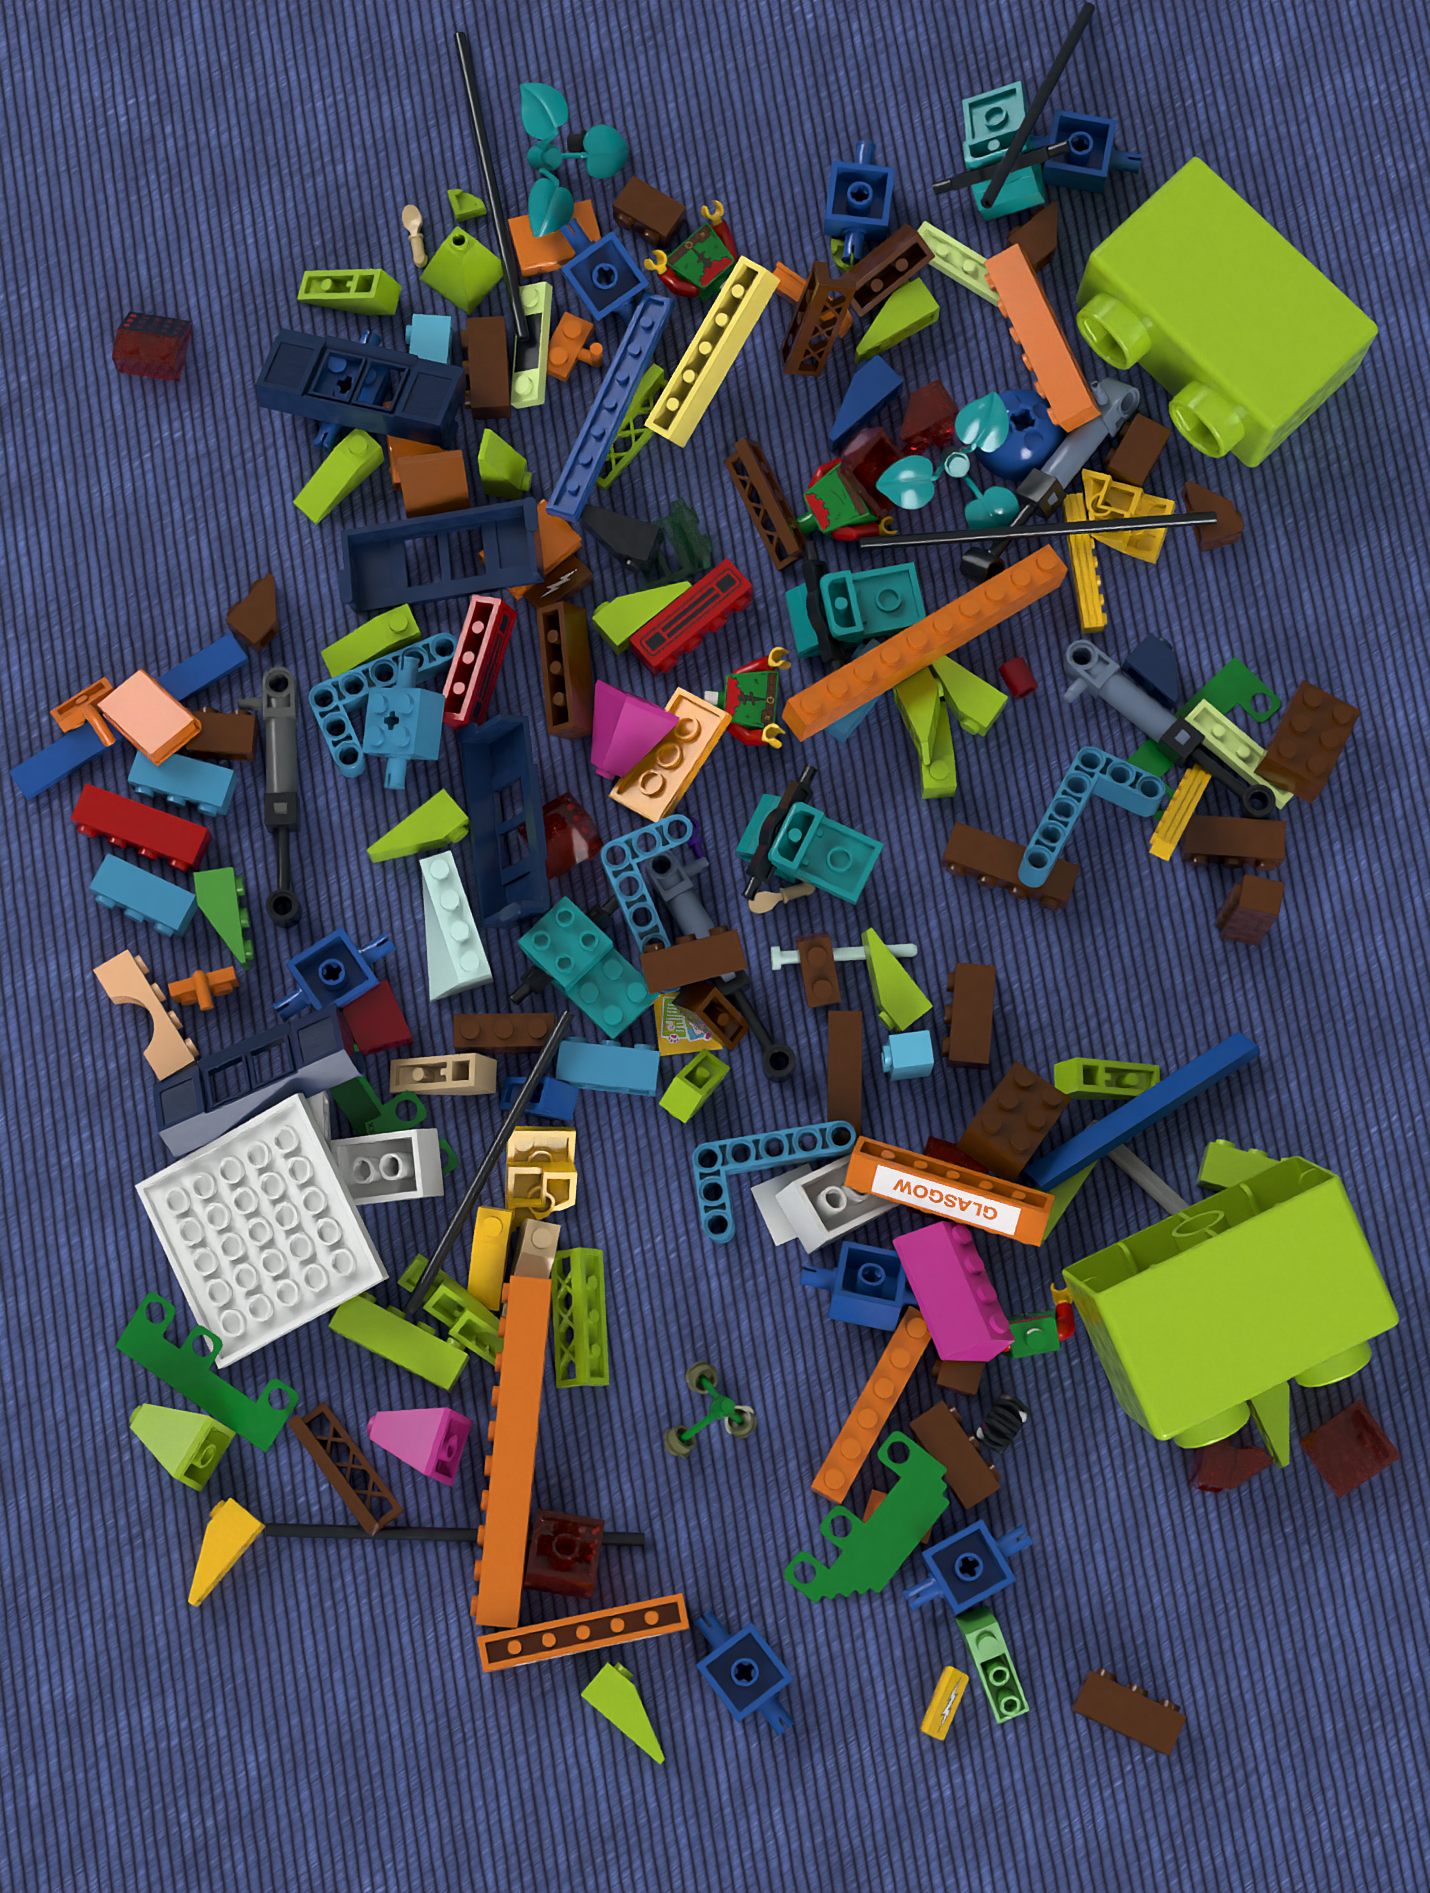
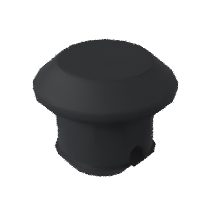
M582 129L580 131L581 134H569L567 136V151L569 153L585 152L583 140L587 132L586 130Z

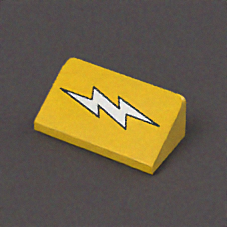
M944 1667L919 1728L920 1732L938 1740L945 1739L968 1683V1675L954 1667Z

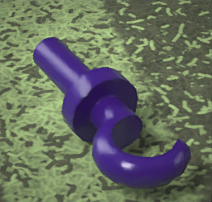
M687 817L695 826V830L692 831L687 845L689 848L693 847L697 859L705 857V854L701 847V844L704 842L703 838L697 837L699 823L695 818Z

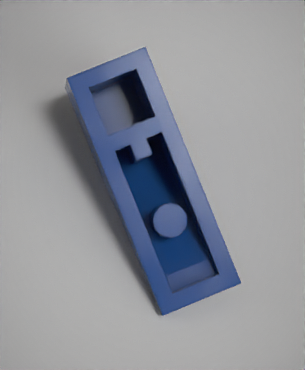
M878 354L870 361L868 359L863 360L854 370L855 374L829 436L828 450L831 453L837 450L902 393L904 380Z

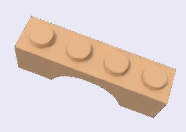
M127 949L93 970L115 1005L122 1003L137 1004L151 1013L154 1022V1033L149 1046L143 1054L160 1082L198 1065L195 1057L200 1055L190 1037L183 1040L178 1032V1029L183 1026L175 1012L171 1010L167 1013L161 1004L166 998L158 984L155 982L150 985L144 976L150 971L140 955L133 957Z

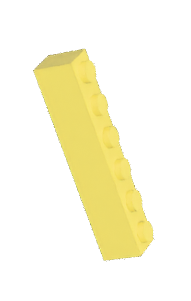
M741 255L644 424L646 427L680 447H685L780 282L778 277Z

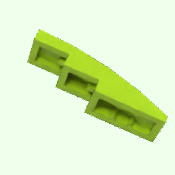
M418 1253L399 1277L397 1283L412 1293L429 1260ZM440 1269L423 1300L425 1302L423 1309L449 1326V1335L495 1366L496 1352H503L504 1338L498 1337L500 1320L472 1294Z

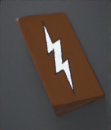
M573 555L544 578L545 582L537 583L525 592L523 596L535 610L557 602H567L594 581L593 573Z

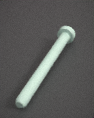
M914 944L886 945L895 958L913 957L917 954V946ZM779 946L771 947L772 970H780L781 964L799 963L797 950L780 951ZM863 946L832 948L834 961L866 960Z

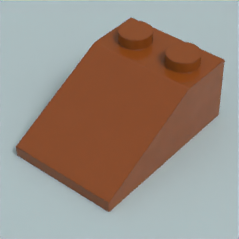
M462 450L397 458L407 519L471 508Z

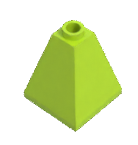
M457 226L441 244L420 276V280L470 316L504 274L501 260L478 240Z
M146 1403L143 1406H138L130 1417V1428L169 1474L200 1493L236 1432L208 1415Z

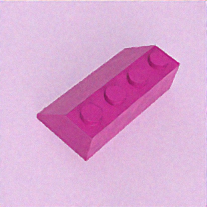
M941 1221L899 1236L892 1241L941 1360L990 1361L1015 1341L1009 1327V1322L1004 1316L996 1291L990 1283L984 1263L979 1257L971 1232L966 1224Z

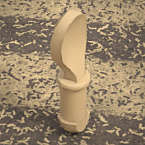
M407 205L402 211V221L405 229L411 234L408 237V241L412 247L413 262L417 267L423 268L428 262V256L425 254L423 244L424 237L423 234L419 233L423 225V216L417 207Z
M802 881V883L787 888L781 887L779 893L759 892L756 894L754 901L748 900V908L756 914L766 913L772 910L779 901L787 903L789 900L812 894L815 886Z

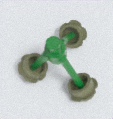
M698 1361L687 1370L685 1381L688 1383L690 1390L700 1394L709 1393L712 1396L713 1401L709 1405V1414L690 1429L684 1425L667 1429L664 1433V1444L671 1455H679L681 1458H686L690 1455V1450L696 1445L694 1435L715 1419L721 1420L725 1418L726 1431L729 1434H734L735 1438L742 1439L748 1437L749 1432H753L756 1429L757 1418L754 1417L755 1412L749 1406H735L733 1400L723 1397L715 1389L718 1382L716 1367L713 1364H708L707 1361Z

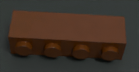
M564 601L538 608L536 611L548 734L570 741L590 736L593 731L594 692L586 610Z
M955 822L940 865L945 867L946 872L957 877L968 875L976 878L977 883L984 887L995 888L998 886L1007 889L1008 894L1022 900H1026L1027 897L1040 901L1039 905L1052 911H1057L1058 908L1065 910L1081 867L1058 858L1043 885L1039 887L1026 886L1018 877V870L1027 849L1026 846L959 822ZM1031 864L1035 868H1040L1037 865Z
M1247 874L1243 876L1239 884L1234 883L1232 892L1229 891L1227 900H1224L1222 908L1218 910L1215 927L1221 928L1219 938L1258 946L1279 916L1285 883Z

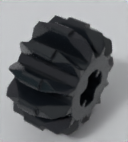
M1007 1393L1001 1395L977 1429L976 1439L982 1442V1445L989 1450L992 1449L998 1454L1004 1452L1027 1420L1029 1408L1016 1397H1012Z

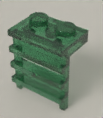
M683 497L671 502L672 514L651 523L663 528L682 570L672 574L661 550H659L656 560L664 577L654 581L650 572L641 570L647 585L638 588L637 593L675 584V581L684 577L686 579L692 577V574L698 571L710 569V552L713 551L711 542L706 533L700 534L697 527L700 521L693 506L688 507Z

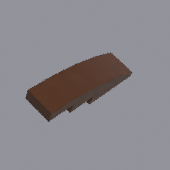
M828 1011L827 1122L846 1121L854 1127L859 1138L861 1136L862 1011ZM841 1130L834 1135L833 1143L838 1146H844L849 1143L851 1134Z

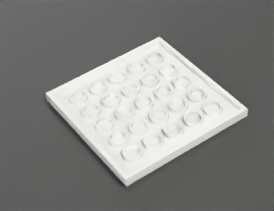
M303 1093L294 1094L135 1185L198 1325L204 1326L222 1340V1349L215 1359L218 1369L229 1366L389 1278ZM203 1335L210 1352H212V1340L208 1336Z

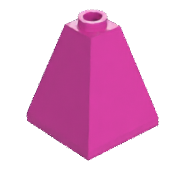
M597 680L595 685L591 763L597 766L595 773L610 780H613L615 775L624 778L678 723L680 717L647 699Z
M445 1407L377 1412L376 1416H372L369 1420L367 1435L370 1440L422 1474L445 1485L453 1486L473 1420Z

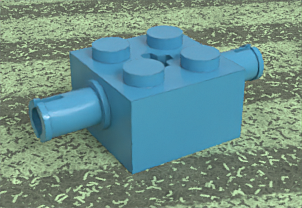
M400 656L398 658L399 665L396 685L393 688H369L362 748L363 753L388 759L384 788L405 790L407 761H411V759L438 760L445 695L416 688L420 659Z

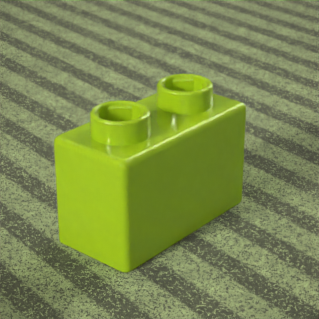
M1198 157L1190 159L1090 254L1076 296V303L1081 308L1076 315V324L1087 344L1099 357L1113 367L1122 370L1130 369L1136 362L1139 363L1174 397L1169 402V414L1179 432L1190 444L1200 452L1213 458L1223 457L1231 451L1244 465L1253 468L1269 456L1356 372L1378 333V327L1373 320Z
M1301 1156L1290 1157L1066 1267L1062 1271V1276L1122 1410L1156 1439L1164 1441L1173 1438L1174 1443L1182 1448H1199L1210 1445L1237 1432L1247 1423L1250 1417L1247 1400L1293 1377L1301 1386L1320 1387L1351 1376L1361 1370L1372 1356V1349L1368 1340L1395 1327L1399 1321L1397 1309L1339 1175Z

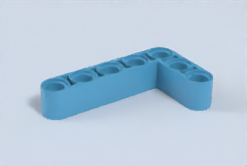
M450 633L436 634L321 682L311 689L308 698L312 711L335 764L342 775L349 778L358 777L366 767L364 753L347 713L368 705L370 687L393 688L396 685L399 665L398 658L400 656L414 657L424 662L418 668L416 684L449 671L458 645L455 636ZM445 646L454 649L452 654L446 657L437 654L438 650ZM388 671L393 673V677L387 682L377 680V677L382 672ZM353 684L363 686L362 691L358 694L353 695L347 692L348 688ZM322 697L333 698V702L327 707H319L317 705V702ZM336 725L346 727L344 733L339 736L329 734L331 728ZM347 754H356L358 756L357 761L351 765L342 763V759Z
M1092 746L1082 748L1077 753L1024 853L1018 870L1020 881L1029 887H1039L1046 882L1092 793L1137 815L1148 817L1154 815L1160 806L1166 790L1164 782L1159 777ZM1031 864L1037 865L1040 868H1035Z
M676 814L614 839L606 843L600 850L601 864L640 954L645 953L643 947L646 946V943L651 938L661 940L664 948L670 947L671 944L636 863L689 840L693 828L690 820L684 815ZM673 820H679L685 826V834L680 839H674L668 833V825ZM642 833H649L655 840L654 848L650 852H643L637 846V839ZM612 846H618L624 852V860L619 865H612L606 858L607 850ZM627 876L632 877L637 882V890L631 896L622 894L619 888L620 881ZM639 907L646 908L650 913V921L642 927L637 926L632 918L633 912ZM681 986L661 992L673 993L679 990Z
M833 1121L699 1145L694 1150L692 1161L702 1227L705 1234L713 1242L726 1243L734 1237L736 1232L728 1175L846 1156L853 1152L858 1140L854 1127L846 1121ZM841 1130L851 1134L849 1143L844 1146H838L833 1143L834 1135ZM813 1136L818 1140L816 1148L809 1152L801 1150V1140L804 1137ZM781 1142L784 1144V1151L780 1156L771 1157L767 1155V1148L771 1143ZM738 1148H749L751 1156L746 1162L738 1163L734 1160V1153ZM707 1153H715L718 1156L717 1163L711 1168L701 1166V1159ZM714 1185L722 1187L723 1194L717 1201L706 1199L707 1189ZM719 1218L727 1220L728 1227L724 1233L715 1235L711 1232L713 1221Z

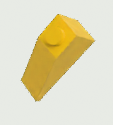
M481 1205L478 1207L467 1291L488 1310L500 1311L515 1210Z
M231 1497L227 1502L221 1500L209 1514L212 1520L207 1524L188 1602L193 1606L198 1607L266 1527Z

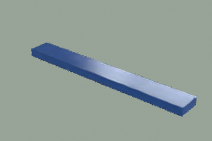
M646 291L643 292L545 510L548 515L575 523L578 522L675 306L673 299Z
M230 632L156 679L164 689L182 704L249 662V659ZM102 712L100 714L116 738L112 745L104 746L88 721L13 768L9 773L26 799L30 800L126 738L103 717Z
M1239 1031L1025 1168L1023 1170L1025 1178L1041 1192H1049L1259 1056L1260 1050L1258 1045Z

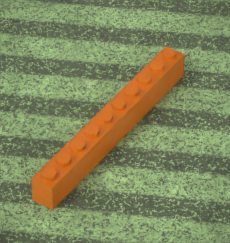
M1049 544L789 698L786 702L782 718L799 741H804L929 666L943 655L949 654L1060 587L1068 568Z
M510 1275V1283H503L502 1303H507L508 1305L506 1317H500L498 1337L504 1338L503 1352H496L495 1372H501L500 1385L493 1386L491 1406L497 1407L496 1421L490 1420L488 1429V1441L494 1442L493 1455H486L484 1476H490L489 1490H483L481 1499V1511H487L486 1525H479L477 1546H483L482 1560H476L474 1569V1581H480L479 1595H472L470 1616H476V1625L507 1628L519 1627L552 1296V1279Z

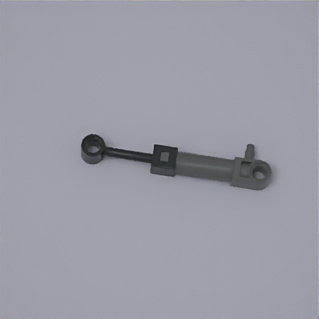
M274 667L263 676L262 697L239 699L238 709H247L248 711L263 710L266 742L264 824L268 833H276L277 890L270 893L265 906L270 919L275 925L280 928H290L298 924L302 917L301 904L294 892L290 891L289 832L301 831L297 772L299 703L298 687L293 674L284 667ZM278 682L288 683V687L283 692H274L272 689ZM284 902L292 904V909L289 913L285 915L276 913V908L279 904Z

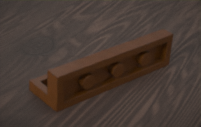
M814 261L779 349L784 374L820 377L857 289L855 281L830 279L827 262ZM830 291L844 292L843 295L833 300L828 298ZM829 312L835 315L823 323L819 320V317ZM820 334L825 336L824 340L814 345L810 342V339ZM811 356L816 358L814 365L800 364L801 361Z
M743 438L734 444L737 452L723 461L777 571L782 572L806 557L803 544L807 540L759 443ZM742 460L749 478L740 475L735 465ZM754 486L763 502L762 505L754 503L751 497ZM767 513L772 520L776 533L768 531L765 526ZM781 541L789 555L784 560H782L778 552Z
M325 1402L321 1403L303 1418L297 1414L287 1422L370 1536H373L404 1512V1509ZM323 1413L331 1422L328 1437L314 1435L308 1426ZM335 1429L338 1431L342 1438L334 1437ZM319 1441L327 1442L326 1450ZM333 1443L348 1445L350 1448L348 1464L333 1461L331 1458ZM355 1456L362 1465L354 1464ZM339 1468L347 1469L346 1477ZM353 1470L368 1472L370 1475L368 1491L352 1487L350 1483ZM375 1483L381 1492H373ZM359 1495L367 1496L366 1505ZM372 1497L387 1498L393 1507L390 1512L378 1521L370 1512Z

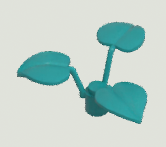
M542 83L520 84V115L522 125L531 137L544 139L543 141H538L537 145L532 146L527 154L530 167L534 170H539L540 175L547 177L538 179L534 183L528 201L529 222L533 236L542 237L559 230L565 224L567 225L574 211L571 193L568 189L559 187V179L549 170L557 169L562 159L586 158L585 168L587 173L594 178L607 179L616 175L623 168L627 161L629 150L628 144L619 132L613 127L603 124L595 125L586 132L583 140L585 152L561 153L557 146L547 145L558 135L557 127L565 124L568 119L567 103L562 94L551 86Z
M992 391L963 407L956 417L955 430L958 438L963 443L971 445L967 447L961 446L960 448L950 446L944 449L940 455V462L937 463L938 468L933 475V466L928 458L912 455L900 459L885 470L876 482V488L896 505L905 509H918L931 500L934 495L932 481L937 480L942 471L945 470L952 477H962L978 498L969 502L964 510L965 519L971 529L1007 527L1019 512V505L1015 495L1009 489L1001 486L990 487L982 495L967 474L970 468V461L966 453L973 452L977 446L985 452H993L1004 443L1009 429L1008 414L999 395Z

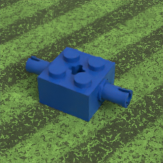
M1054 110L1050 135L1047 134L1046 137L1031 135V139L1037 148L1055 144L1065 139L1069 141L1071 147L1070 153L1044 161L1042 172L1044 184L1099 194L1103 193L1107 172H1110L1111 169L1139 174L1142 154L1115 150V146H1112L1117 120L1064 110Z
M865 140L856 143L855 163L832 160L823 235L845 237L841 260L847 265H850L851 253H854L853 265L862 260L864 240L884 242L887 238L895 168L873 165L876 144L868 141L867 153H864Z
M572 219L568 224L575 235H573L566 224L559 231L575 251L573 255L575 258L561 267L559 271L595 322L613 311V313L617 312L628 327L637 308L632 301L634 299L633 296L650 283L613 231L599 241L595 242L593 240L591 242L578 224L577 219ZM599 268L603 272L607 270L611 272L612 275L608 278L610 281L609 285L605 282L600 284L597 282L596 278L599 276L597 270Z
M363 331L360 343L374 346L381 344L382 338L379 335L373 333L369 337L370 331ZM330 356L315 392L346 399L361 362ZM372 365L359 396V402L382 406L391 385L388 368ZM321 421L323 423L316 439L313 441V445L320 450L325 446V452H332L341 429L351 433L355 428Z
M340 927L286 962L290 973L298 985L296 986L297 990L279 1002L272 1004L282 1021H287V1019L307 1006L310 1008L314 1007L318 1011L333 1003L337 1004L343 1014L342 1008L379 984L378 979L371 971V964L391 951L396 950L391 940L388 939L387 934L383 932L380 936L359 948L358 946L355 947L344 929ZM333 971L336 975H339V979L336 981L329 977V974Z
M843 1240L837 1267H834L833 1270L803 1264L799 1285L829 1290V1294H832L828 1312L829 1319L895 1332L903 1306H912L913 1308L920 1309L912 1288L907 1286L908 1282H905L906 1273L897 1251Z
M983 1519L922 1552L919 1556L929 1572L927 1574L928 1578L902 1591L905 1601L919 1594L918 1598L908 1603L911 1611H915L920 1606L939 1596L941 1599H944L950 1612L955 1616L1017 1581L1007 1564L1006 1558L1033 1544L1030 1536L1018 1542L1015 1541L1016 1538L1027 1533L1025 1527L1021 1524L1018 1528L995 1539L991 1536ZM961 1559H965L967 1563L972 1561L975 1563L976 1567L972 1570L973 1577H970L968 1573L961 1574L959 1568L963 1565Z
M709 1610L704 1614V1617L712 1628H709L701 1617L694 1622V1625L698 1627L713 1647L710 1650L712 1653L696 1665L697 1669L737 1722H740L754 1710L756 1712L760 1711L775 1730L777 1736H780L786 1730L778 1721V1717L782 1719L787 1728H790L796 1722L776 1698L779 1696L777 1692L794 1678L752 1622L734 1635L732 1633L729 1635L713 1614V1611ZM742 1663L745 1667L751 1665L754 1668L751 1672L753 1679L750 1682H747L745 1679L740 1681L736 1679L735 1676L739 1672L736 1667L738 1664Z

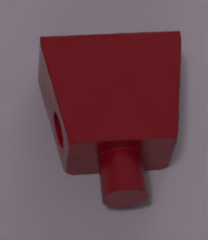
M387 980L382 981L342 1008L345 1019L350 1026L353 1043L356 1042L359 1051L364 1056L415 1043Z

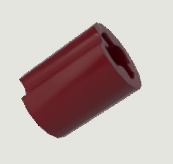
M1023 657L1013 658L998 669L1015 700L1028 696L1039 687Z

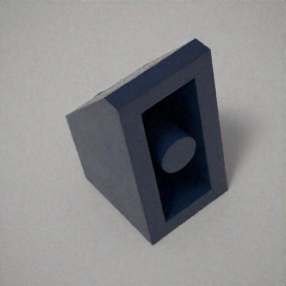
M1150 632L1125 659L1121 670L1166 709L1171 711L1179 698L1176 655L1172 651L1171 644L1161 636L1156 637Z

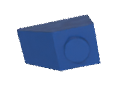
M527 1077L505 1078L499 1104L500 1110L509 1112ZM542 1077L522 1115L546 1120L572 1121L579 1088L551 1077Z

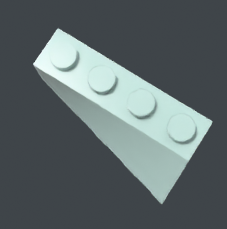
M451 850L419 860L422 868L430 1002L494 982Z

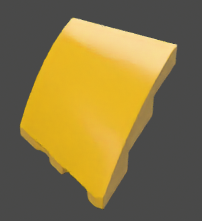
M1087 469L1082 470L1089 520L1170 515L1174 513L1175 501L1145 494L1143 488L1112 481L1111 475ZM1168 528L1091 533V536L1122 553L1156 564Z
M515 1127L507 1142L505 1209L515 1210L512 1232L516 1231L521 1221L529 1218L539 1221L548 1217L553 1211H561L575 1205L577 1171L574 1165L576 1139L574 1127Z

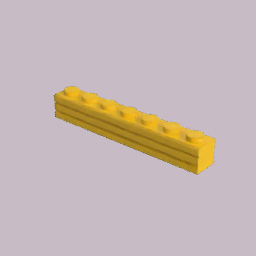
M1083 493L1067 494V497L1061 503L1064 522L1089 521V518L1086 516L1087 506ZM1089 534L1066 535L1082 634L1103 632L1104 626L1107 625L1106 613H1102L1101 606H1104L1103 594H1099L1098 589L1101 586L1100 575H1096L1095 568L1098 567L1097 557L1093 556L1092 549L1095 547L1094 538L1090 537Z
M1196 763L1192 769L1188 768L1149 842L1152 844L1149 853L1166 861H1169L1211 778V775Z

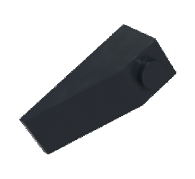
M585 504L578 522L624 568L637 573L641 570L651 573L664 539L660 526Z

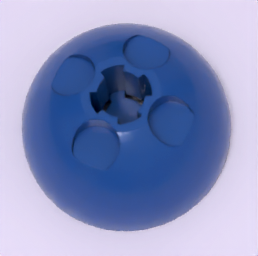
M1011 389L998 394L1006 407L1009 420L1008 434L1004 443L993 452H985L978 446L974 452L981 464L994 475L1006 480L1024 481L1033 468L1042 469L1065 440L1066 431L1060 425L1055 426L1047 413V409L1051 407L1047 397L1042 399L1038 392L1028 389Z

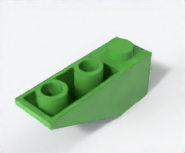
M233 867L193 873L197 905L244 970H250L249 960L254 959V951L251 939L246 940L244 928L250 927L247 907H241L240 896L245 895L243 876H237Z
M985 1605L955 1618L997 1723H1002L1030 1711L999 1624L989 1607Z

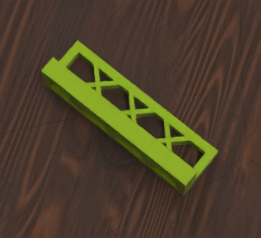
M655 363L643 375L614 439L615 442L618 438L631 437L632 447L628 452L614 453L612 444L610 454L605 459V461L612 462V471L605 479H602L600 476L596 479L595 484L605 492L655 433L650 428L634 430L633 419L637 415L652 412L654 408V394L660 387L665 389L668 381L664 379V370ZM648 402L650 403V407H644ZM630 424V430L624 431ZM635 436H640V438L635 442ZM615 460H620L619 463L615 465Z
M578 1247L555 1252L551 1268L556 1388L609 1385L603 1250ZM570 1258L571 1271L566 1277L563 1274L562 1259ZM568 1292L572 1295V1305L569 1310L564 1306V1298ZM569 1326L574 1329V1339L570 1345L566 1341V1331ZM572 1360L575 1363L576 1378L568 1379L567 1366Z

